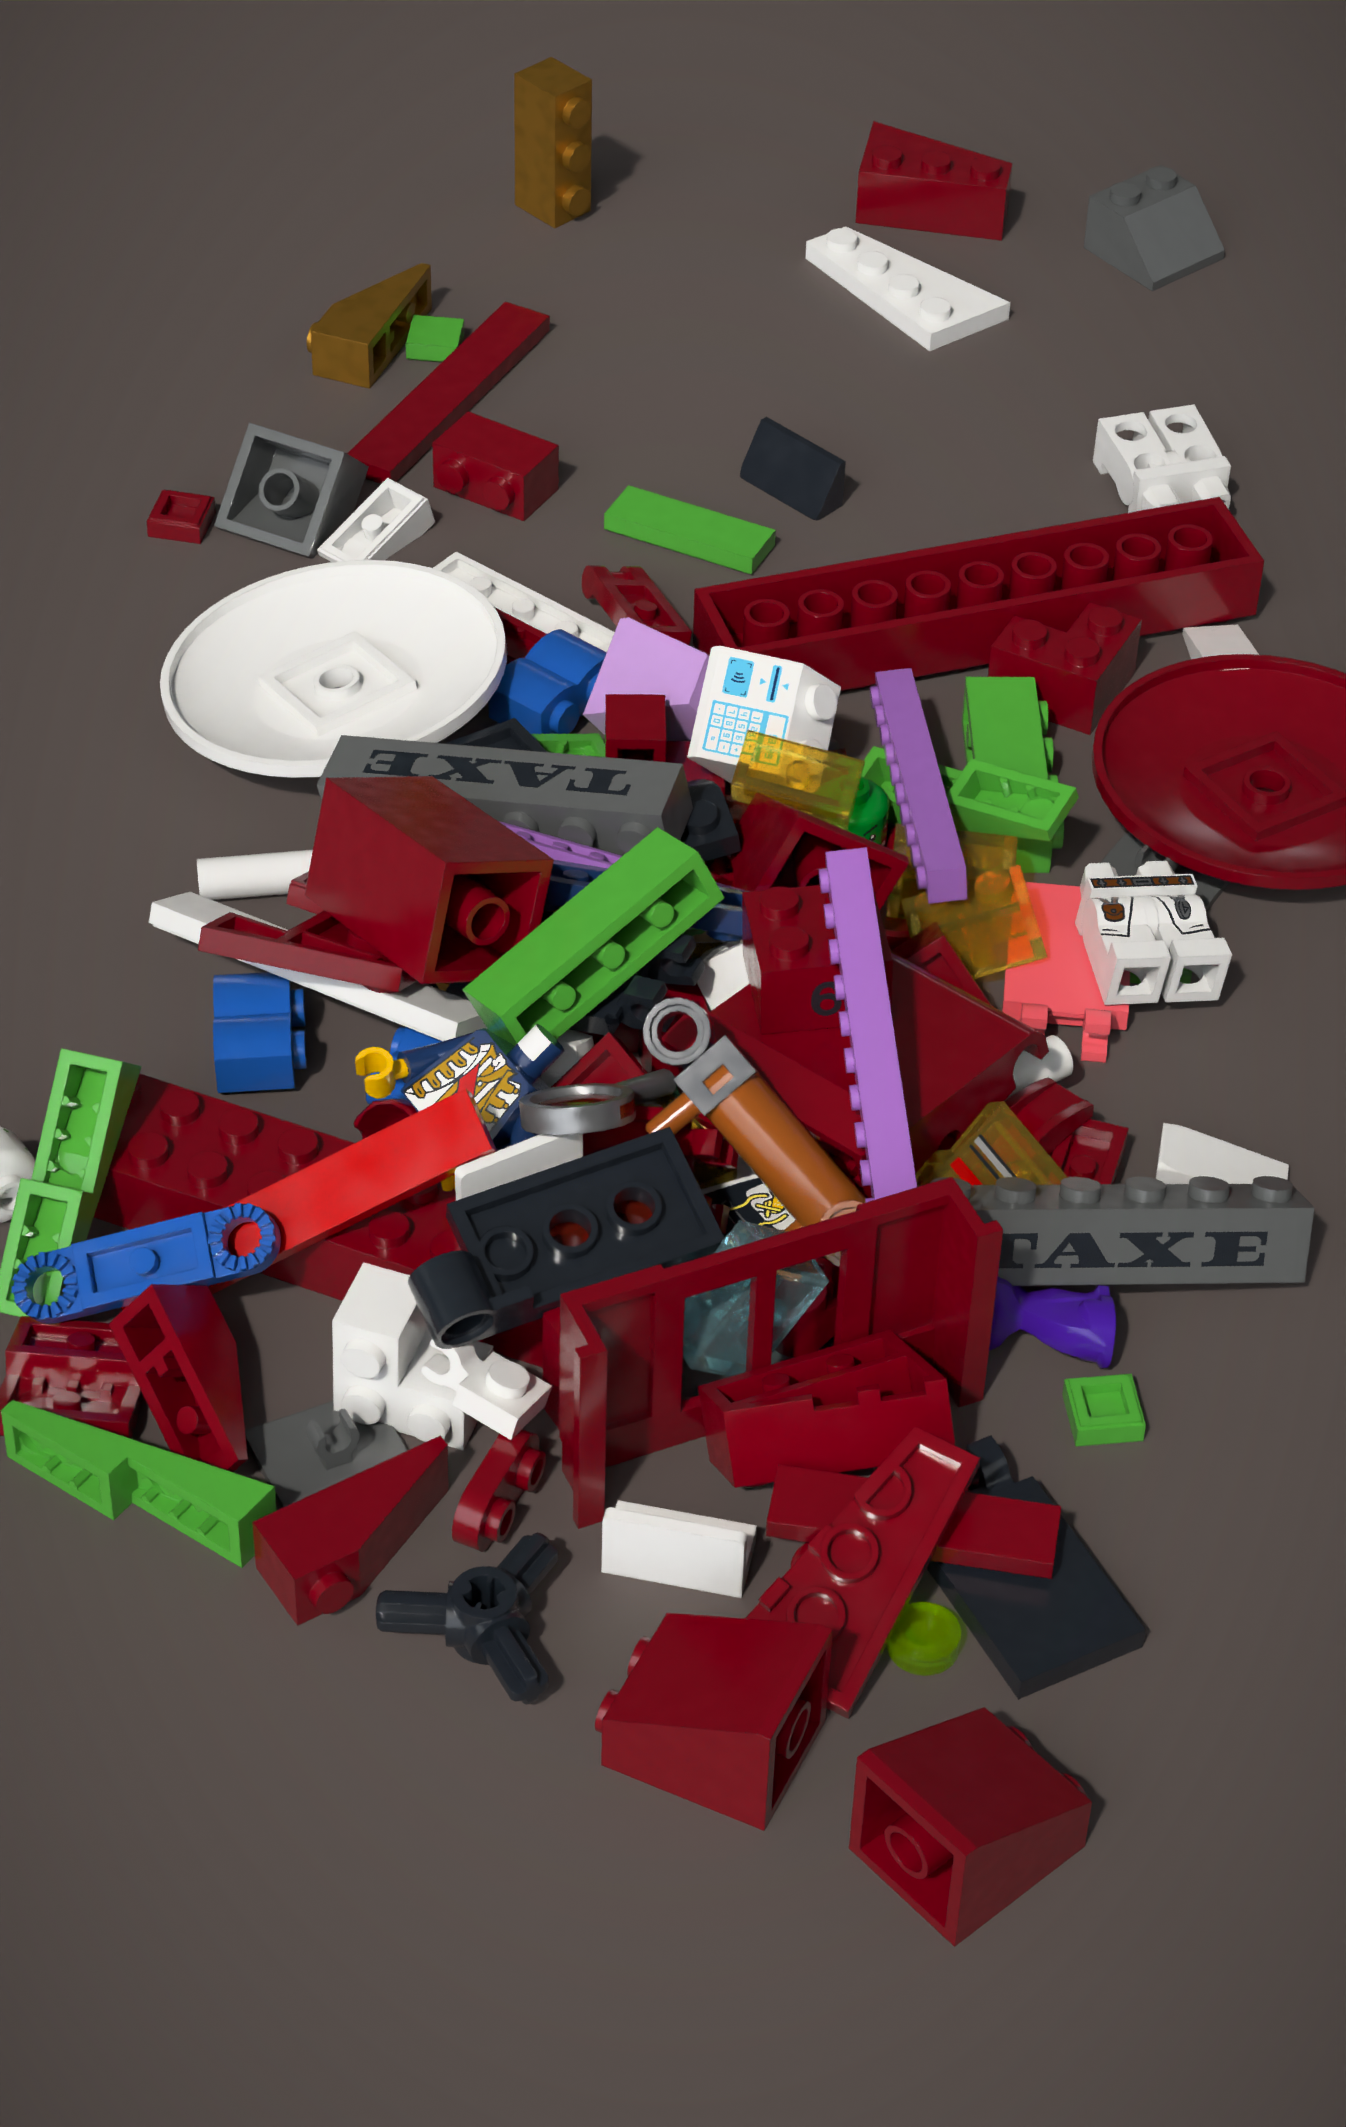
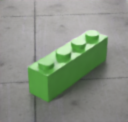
M965 677L961 723L966 765L972 758L1058 782L1057 775H1048V772H1052L1053 739L1052 737H1043V735H1047L1048 703L1047 701H1038L1035 677ZM1064 821L1051 841L974 833L978 873H1050L1052 849H1062Z
M657 827L462 990L487 1029L510 1042L513 1046L536 1024L544 1027L558 1039L725 897L698 851Z

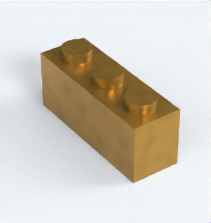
M549 57L514 73L515 205L551 227L557 228L591 211L592 79L557 59Z

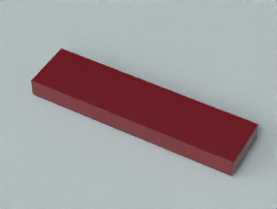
M778 1464L767 1517L766 1536L810 1543L827 1523L830 1525L854 1499V1493L869 1477ZM966 1492L931 1561L1052 1579L1062 1506Z

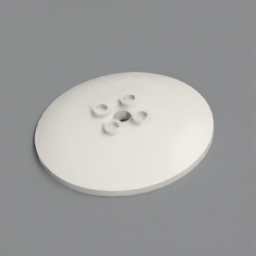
M349 560L329 562L286 571L255 582L228 595L199 615L180 634L166 656L160 679L161 698L167 719L176 734L188 746L212 761L230 768L260 775L291 778L321 777L341 735L438 743L460 729L477 715L497 690L507 663V644L503 623L491 602L477 589L451 574L426 566L398 561Z

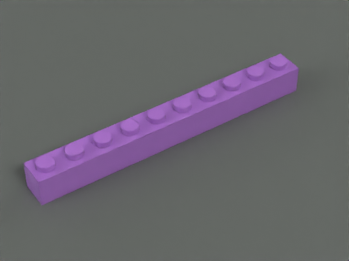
M912 669L875 672L876 686L870 687L871 707L875 712L877 728L879 727L881 746L884 747L886 765L889 766L896 805L900 808L901 824L905 826L907 847H910L912 867L916 870L918 889H925L928 904L967 900L966 865Z
M867 847L825 852L826 868L818 869L821 894L829 893L830 898L829 904H823L826 929L834 928L835 939L828 940L831 965L839 964L840 975L833 976L836 1001L844 1000L845 1011L839 1012L841 1037L849 1036L851 1046L850 1048H844L845 1068L847 1074H855L856 1085H849L852 1111L860 1110L861 1122L854 1123L857 1148H865L867 1159L860 1160L862 1186L870 1185L872 1198H866L865 1203L917 1187Z

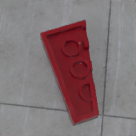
M916 1426L854 1493V1499L830 1525L827 1523L808 1544V1549L782 1578L778 1577L758 1599L759 1603L746 1616L748 1619L816 1623L833 1629L827 1709L849 1719L980 1467L979 1457Z

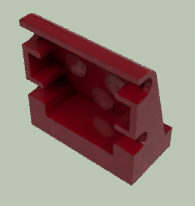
M891 951L893 958L892 1020L917 1185H926L938 1175L935 1156L940 1143L946 1135L965 1145L1016 1089L1013 1071L1015 1063L1023 1050L1040 1060L1045 1057L1049 1050L1046 1037L1039 1031ZM750 984L709 1012L704 1009L708 1012L714 1023V1042L719 1041L724 1035L729 1037L866 1198H872L870 1185L862 1186L860 1174V1160H867L865 1148H857L854 1123L861 1122L860 1110L852 1111L850 1103L849 1085H856L855 1074H847L845 1068L844 1048L851 1047L849 1036L841 1037L840 1027L761 1035ZM684 1014L664 1034L662 1041L666 1048L670 1051L680 1052L693 1045L698 1034L694 1019ZM669 1065L675 1078L684 1071L683 1068ZM676 1084L677 1089H678V1091H679V1094H682L683 1091H682L681 1088ZM702 1113L694 1118L696 1122L708 1129H717Z

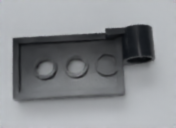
M667 1127L448 1203L446 1218L461 1250L443 1253L424 1262L412 1272L408 1279V1285L435 1345L442 1349H452L543 1318L544 1312L560 1307V1294L655 1265L661 1264L664 1269L724 1251L726 1240L671 1128ZM637 1200L649 1207L652 1216L643 1223L631 1224L621 1220L615 1213L614 1208L623 1201ZM572 1222L582 1226L589 1237L580 1245L564 1246L553 1239L550 1231L558 1224Z

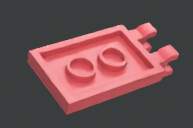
M1012 881L1002 1012L1039 1031L1044 1036L1047 1023L1082 1026L1081 1061L1106 1063L1110 1029H1127L1129 1004L1104 1005L1084 946L1083 937L1079 935L1075 925L1081 902L1080 886ZM1124 970L1120 982L1121 985L1130 986L1129 971Z

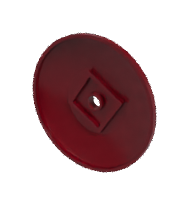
M1230 654L1208 656L1178 662L1151 672L1126 687L1107 706L1099 720L1094 737L1092 770L1095 783L1104 803L1114 817L1142 843L1148 845L1164 857H1168L1172 861L1194 871L1243 885L1289 890L1322 889L1346 885V673L1312 662L1271 655Z

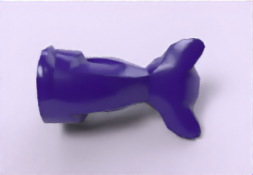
M998 1277L989 1351L999 1347L1008 1336L1021 1329L1059 1352L1078 1357L1083 1361L1096 1363L1099 1369L1108 1368L1112 1360L1116 1333L1115 1305L1113 1298L1110 1296L1109 1286L1097 1285L1095 1290L1088 1293L1072 1292L1052 1287L1027 1292L1021 1286H1012L1009 1281Z

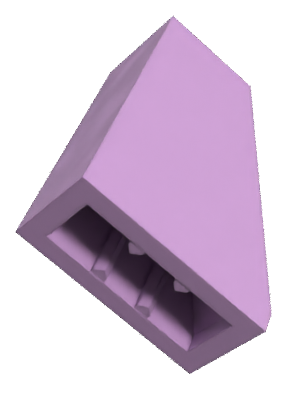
M629 617L620 618L583 715L605 735V694L665 695L666 741L691 740L709 655Z

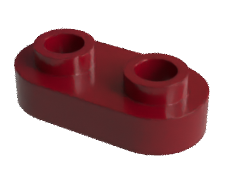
M522 1429L511 1440L501 1434L498 1435L460 1498L452 1525V1538L454 1542L483 1552L489 1548L493 1541L501 1543L505 1539L514 1520L517 1501L524 1490L532 1492L537 1487L545 1468L546 1454L539 1450V1437L537 1434Z

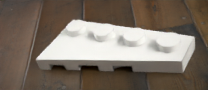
M849 227L833 229L827 234L806 241V259L928 351L935 350L1009 320V301Z

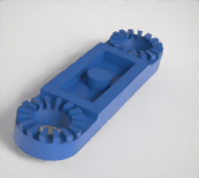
M235 1203L234 1206L206 1213L198 1212L74 1243L69 1247L49 1252H39L35 1256L31 1255L27 1257L28 1260L24 1264L21 1263L17 1267L19 1270L12 1278L14 1285L12 1286L11 1293L14 1294L16 1305L29 1317L46 1324L60 1323L128 1306L151 1284L209 1286L262 1272L276 1259L281 1246V1234L275 1220L260 1207L250 1203ZM244 1222L257 1223L261 1229L260 1235L262 1236V1239L259 1240L260 1246L254 1249L255 1252L249 1253L247 1257L232 1255L228 1248V1238L231 1231L237 1225ZM47 1271H60L62 1277L65 1278L63 1284L66 1285V1288L62 1290L63 1296L60 1295L58 1297L59 1301L51 1302L52 1305L50 1306L47 1304L43 1306L37 1304L33 1297V1287L36 1280Z

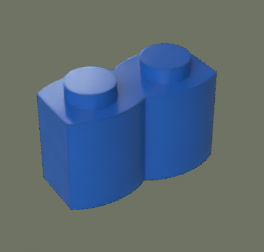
M562 629L546 634L531 648L526 657L518 658L506 665L500 684L488 701L489 718L498 723L516 718L530 734H569L575 728L579 717L584 716V710L607 652Z
M270 972L214 975L213 1048L218 1093L295 1088V1069H307L305 1031H294V1027L306 1026L303 988L291 989L290 980Z

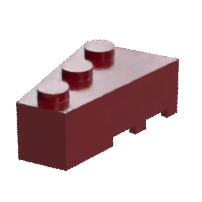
M873 121L859 169L855 223L1002 241L1008 216L1013 163Z

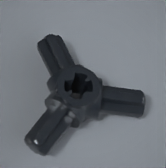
M537 1532L532 1536H523L497 1567L481 1566L471 1568L460 1574L455 1581H449L447 1593L385 1590L377 1598V1629L382 1632L445 1634L446 1647H454L461 1657L470 1662L490 1665L511 1700L515 1702L522 1701L526 1705L537 1701L539 1694L548 1689L549 1677L527 1643L530 1625L526 1620V1616L532 1609L530 1594L557 1563L558 1550L549 1543L548 1537Z

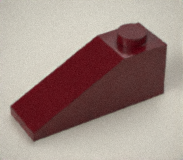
M151 1284L109 1323V1326L170 1451L234 1472L248 1460L236 1341L208 1286Z
M440 1435L252 1522L256 1569L297 1626L322 1614L334 1613L344 1607L349 1601L360 1597L449 1491L448 1444Z

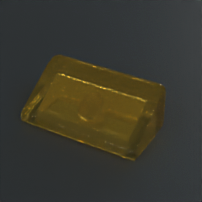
M747 730L731 783V798L738 802L750 804L754 795L758 792L847 830L865 761Z

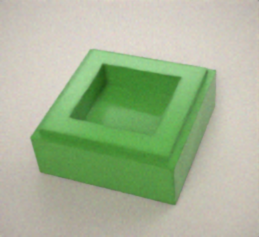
M413 315L406 340V359L443 362L463 342L464 319Z
M1132 1374L1064 1379L1062 1396L1075 1446L1144 1440L1146 1424Z

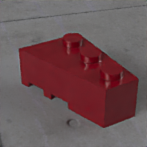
M890 1329L698 1386L709 1461L735 1488L744 1486L757 1487L775 1482L778 1464L835 1473L879 1467L915 1426L955 1445L947 1379Z

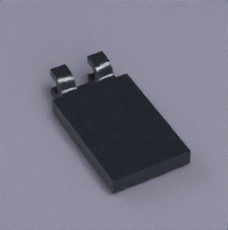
M992 1435L967 1444L966 1451L980 1458V1467L968 1488L970 1493L1054 1505L1033 1476L1014 1483L1004 1453ZM1060 1515L1052 1579L930 1561L927 1570L1018 1700L1143 1646L1146 1629L1062 1515Z

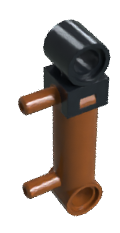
M681 997L665 999L654 1005L644 1022V1042L650 1053L659 1061L667 1065L683 1068L684 1071L673 1079L683 1093L646 1124V1131L649 1134L670 1127L673 1134L676 1135L696 1116L702 1113L795 1219L781 1233L855 1212L857 1205L865 1203L866 1197L763 1079L733 1041L724 1035L719 1041L714 1042V1023L708 1012L695 1002ZM686 1014L691 1016L697 1025L698 1034L696 1041L685 1051H670L662 1041L661 1031L663 1025L668 1018L674 1015ZM841 1251L825 1256L834 1265L840 1267Z

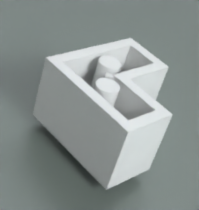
M363 1262L332 1320L334 1410L346 1409L351 1419L358 1423L369 1425L380 1422L393 1426L397 1432L414 1436L424 1442L441 1435L449 1447L464 1451L478 1420L452 1406L456 1391L431 1382L421 1372L423 1365L436 1353L445 1356L447 1359L448 1357L430 1345L431 1334L408 1285L410 1275ZM478 1341L473 1342L475 1352L482 1361L493 1352V1345Z

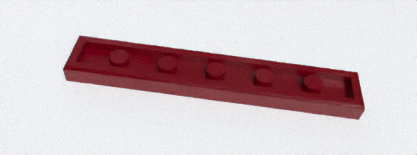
M505 301L347 453L369 466L365 479L380 484L387 478L397 482L432 447L433 441L468 412L550 331V315Z

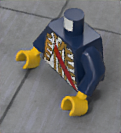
M536 1024L515 1046L488 1029L483 1028L449 1040L399 1052L397 1060L394 1061L392 1055L383 1048H366L356 1056L355 1067L356 1074L360 1076L380 1072L364 1079L366 1093L376 1099L385 1098L390 1095L395 1089L396 1080L402 1079L406 1085L400 1091L417 1112L466 1088L472 1093L497 1151L540 1135L526 1132L521 1128L519 1100L527 1094L549 1088L540 1076L565 1050L558 1040L539 1024ZM455 1175L441 1181L444 1191H452L455 1188Z

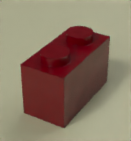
M469 411L432 442L433 487L505 515L525 521L559 490L558 444Z

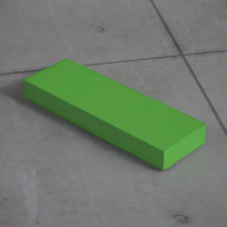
M630 485L625 488L604 513V529L747 574H753L775 546V529Z

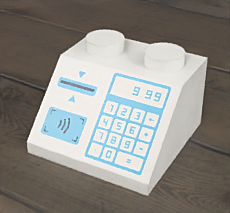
M725 646L711 647L687 758L753 796L758 792L777 801L813 798L814 792L821 784L841 687L803 663Z

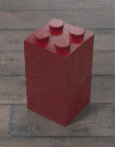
M433 776L326 778L305 896L419 983L472 982L541 924L554 859Z

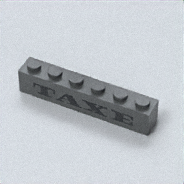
M341 735L317 783L322 801L326 778L433 776L497 821L622 856L657 827L680 840L693 810L684 767L681 763Z
M1198 1176L1191 1178L1189 1184H1165L1160 1180L1150 1177H1131L1126 1179L1125 1184H1100L1089 1178L1068 1177L1061 1180V1185H1036L1030 1180L1017 1177L1000 1178L996 1181V1185H970L964 1180L954 1178L983 1223L997 1220L1003 1228L998 1277L1009 1281L1012 1286L1305 1283L1315 1208L1290 1181L1283 1178L1260 1176L1254 1178L1252 1184H1229L1219 1178ZM949 1177L936 1178V1179H933L930 1183L936 1182V1181H939V1180H942V1179H946V1178H949Z

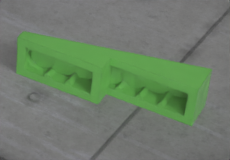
M873 746L854 774L872 780L884 789L889 799L888 823L901 824L900 808L896 805L894 786L891 785L889 766L886 765L884 749ZM972 758L963 771L938 764L956 831L1051 841L1079 798L1076 787Z
M61 1048L32 1178H21L0 1268L1 1313L18 1317L28 1316L16 1305L14 1294L11 1293L12 1286L14 1285L12 1278L19 1270L17 1267L28 1260L27 1257L38 1255L39 1252H49L69 1247L74 1243L86 1241L142 1066ZM47 1271L36 1280L33 1287V1297L37 1304L41 1306L47 1304L50 1306L52 1305L51 1302L59 1301L58 1297L60 1295L63 1296L62 1290L66 1288V1285L63 1284L65 1278L62 1277L60 1271Z
M15 1400L9 1402L1 1410L8 1458L113 1521L133 1503L241 1568L255 1556L252 1522L277 1511L275 1486Z

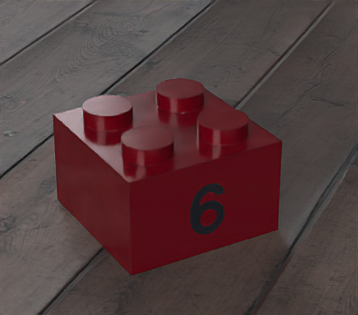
M820 885L793 888L778 886L766 890L742 892L743 958L761 1035L840 1027L839 1012L845 1011L844 1000L836 1001L833 976L840 975L839 964L831 965L828 940L835 939L834 928L826 929L823 904H829L830 898L829 893L821 894ZM874 893L892 1014L893 958Z

